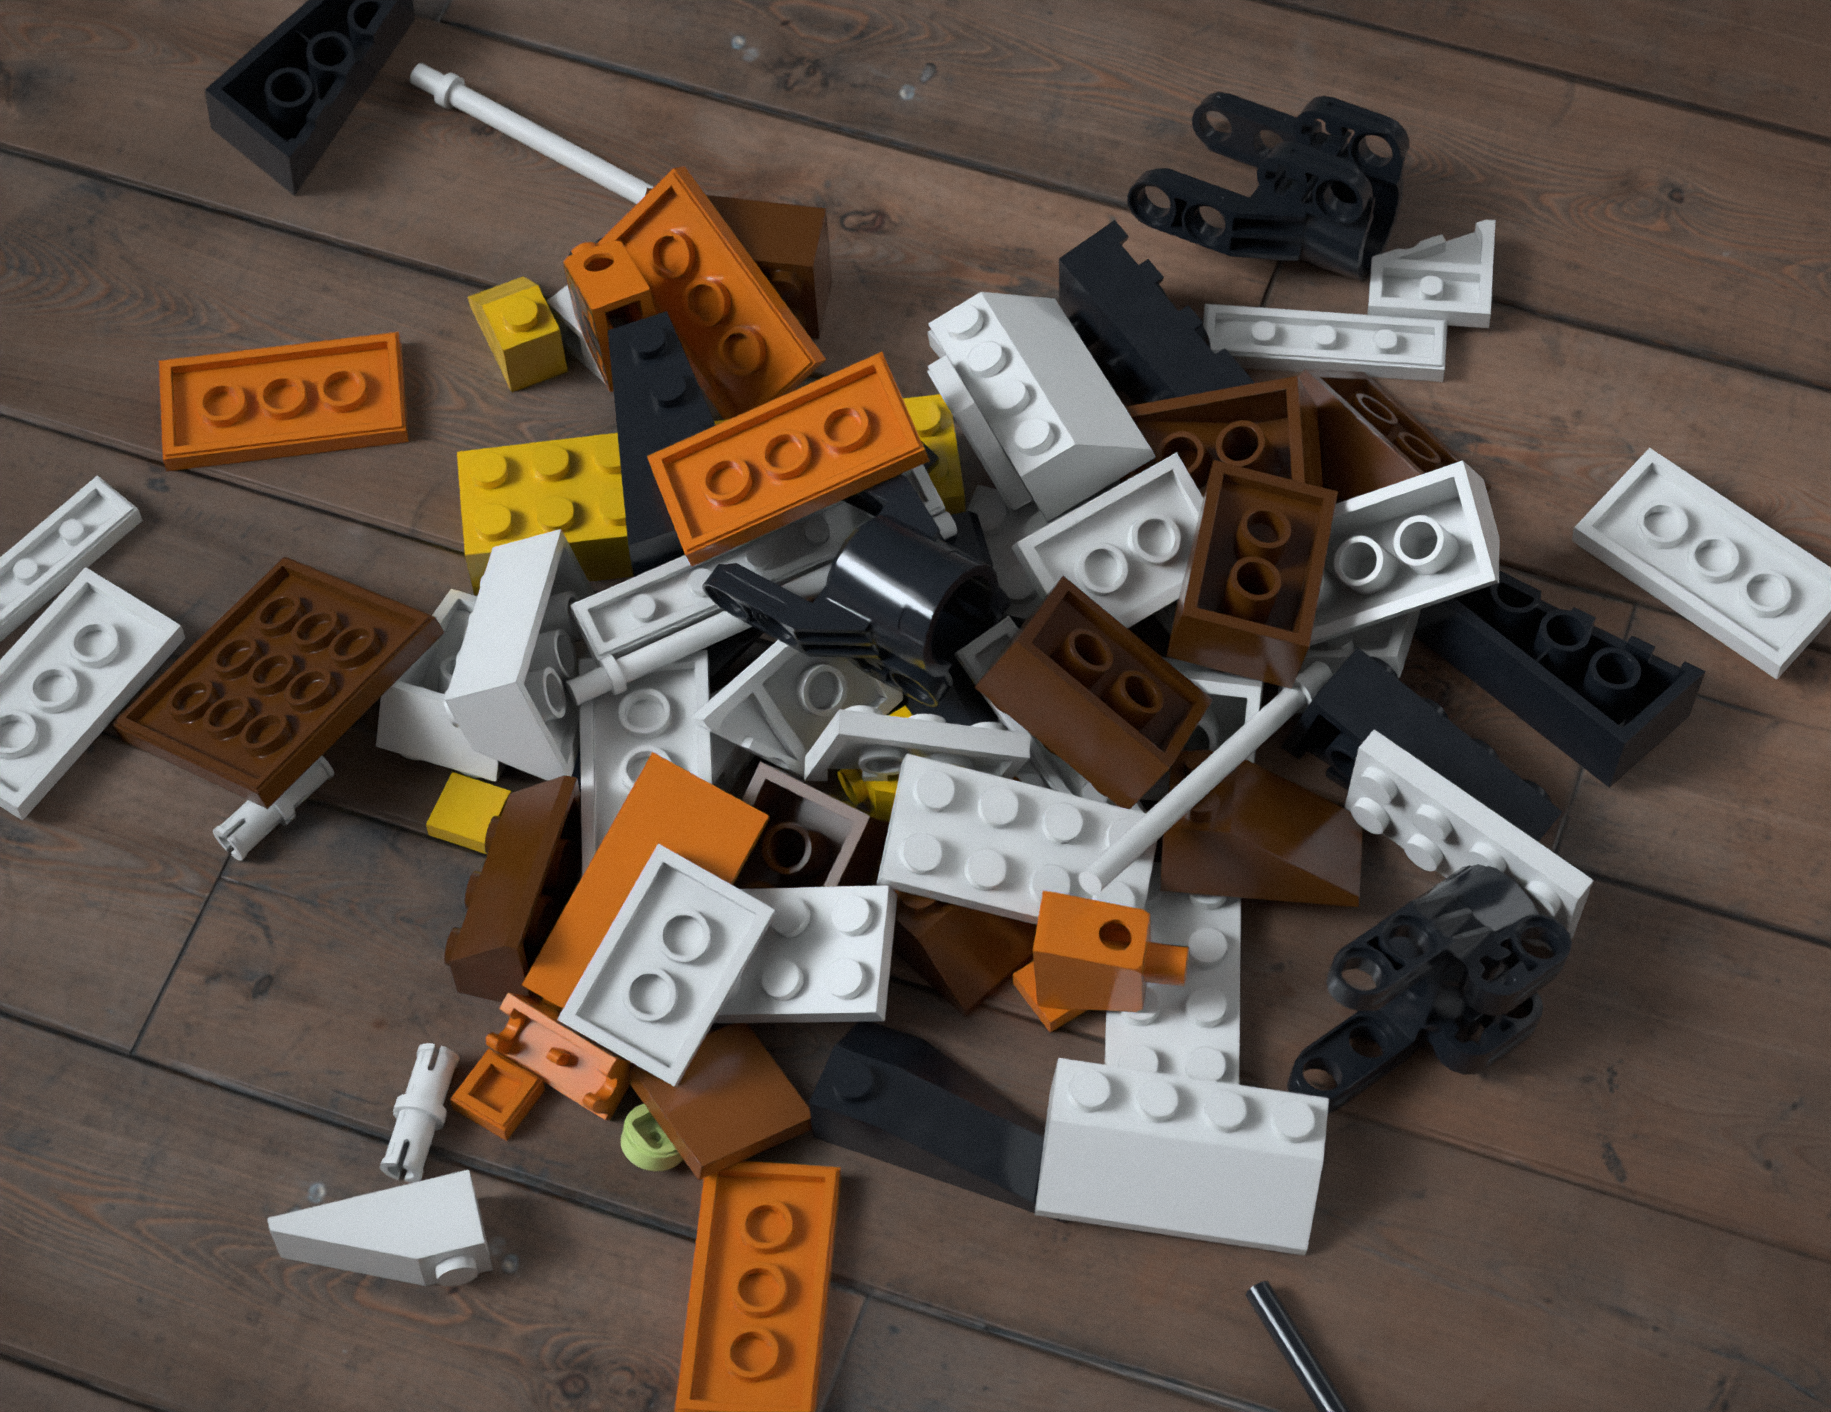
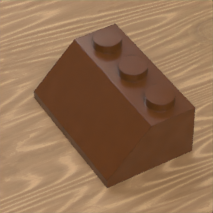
M1304 369L1299 376V379L1317 405L1323 488L1338 492L1336 503L1463 461L1365 372ZM1484 480L1488 492L1491 486Z
M1062 576L1000 651L975 686L977 690L991 700L998 710L1008 714L1037 738L1049 752L1060 757L1089 781L1100 794L1108 797L1119 807L1131 809L1171 768L1213 701L1211 697L1065 576Z
M566 775L510 793L502 816L494 815L489 823L485 837L487 858L482 872L474 871L469 878L465 893V908L468 911L462 927H454L451 930L445 947L444 962L445 965L451 968L458 993L503 1002L507 993L537 997L536 993L522 986V983L570 900L582 867L581 794L577 778Z
M1014 776V777L1011 779V780H1015V781L1022 782V781H1021L1019 778H1017L1016 776ZM893 889L898 895L892 949L964 1017L968 1016L1012 978L1013 973L1023 968L1033 959L1036 924Z

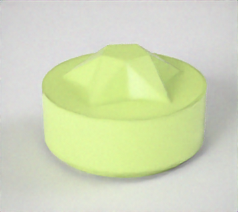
M641 1104L629 1112L624 1122L620 1140L622 1151L629 1161L649 1171H665L677 1166L683 1160L682 1156L645 1104Z

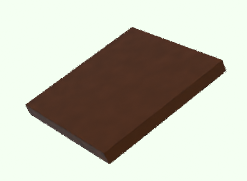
M283 557L117 717L111 726L121 740L268 809L445 632L436 617L288 557Z

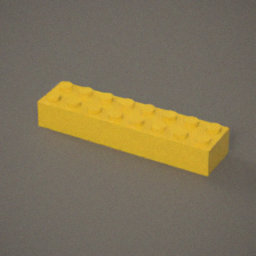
M940 394L903 398L921 441L939 457V464L928 475L946 508L945 512H949L950 515L965 512V493L951 411ZM719 420V421H714V422H715V425H718V424H720V423H722V422H725V421H727V420ZM618 433L457 452L464 553L474 595L479 593L481 577L485 574L493 547L562 529L589 582L633 576L627 538Z

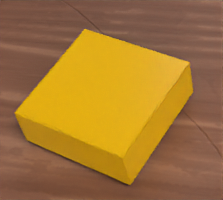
M452 772L426 823L428 834L488 854L485 852V837L489 823L494 815L502 816L511 791Z

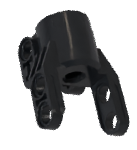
M1214 92L1204 98L1194 110L1192 128L1196 136L1211 152L1258 168L1257 181L1259 186L1253 194L1247 197L1169 168L1153 169L1144 172L1128 192L1127 202L1131 213L1139 222L1148 227L1230 257L1302 260L1326 270L1335 271L1359 281H1365L1370 276L1372 257L1384 253L1398 217L1403 195L1404 182L1402 174L1405 156L1410 148L1409 137L1398 121L1334 97L1319 96L1313 98L1300 114L1295 117L1230 93ZM1215 111L1224 115L1230 122L1232 132L1223 133L1214 129L1207 119V112ZM1317 119L1326 122L1325 130L1330 134L1322 132V123L1319 122ZM1349 129L1355 132L1354 135L1351 137L1350 142H1348V139L1350 138L1352 132H1349ZM1260 131H1272L1278 134L1283 142L1269 149L1263 143ZM1374 135L1384 139L1390 145L1392 157L1385 158L1374 154L1368 148L1366 136ZM1152 186L1162 190L1170 201V208H1162L1153 204L1146 194L1145 187ZM1207 206L1217 210L1225 221V227L1217 228L1208 224L1200 213V207Z
M902 474L842 500L874 518L858 526L843 542L833 559L827 576L826 586L813 603L738 563L718 564L703 583L702 588L706 595L724 611L809 657L847 658L853 665L869 676L930 707L938 706L954 683L948 671L951 663L932 654L931 651L933 630L941 610L974 627L995 626L1011 605L1009 597L999 587L997 572L988 563L946 543L940 534L941 531L907 477Z
M1480 864L1460 868L1427 892L1410 901L1341 948L1334 956L1326 980L1328 991L1335 1001L1357 1012L1301 1051L1293 1064L1288 1078V1092L1329 1098V1114L1341 1108L1407 1061L1426 1041L1433 1045L1436 1057L1451 1071L1464 1075L1477 1074L1484 1071L1527 1040L1535 1031L1543 1011L1542 1000L1537 991L1553 981L1564 967L1572 945L1569 932L1560 922L1552 917L1538 914L1532 900L1512 878L1497 868ZM1525 939L1543 941L1553 950L1554 957L1549 959L1534 957L1526 952L1522 947L1521 941ZM1348 969L1364 971L1373 978L1376 988L1371 990L1353 988L1344 980L1342 972ZM1519 1004L1523 1005L1528 1014L1527 1017L1521 1019H1514L1504 1015V1013L1511 1011ZM1480 1024L1484 1028L1478 1044L1472 1040L1463 1044L1456 1039V1037L1461 1040L1468 1039L1478 1031ZM1355 1037L1369 1038L1380 1046L1383 1055L1376 1058L1361 1056L1354 1051L1349 1040ZM1310 1069L1326 1071L1335 1079L1337 1087L1332 1090L1314 1088L1308 1084L1303 1072Z

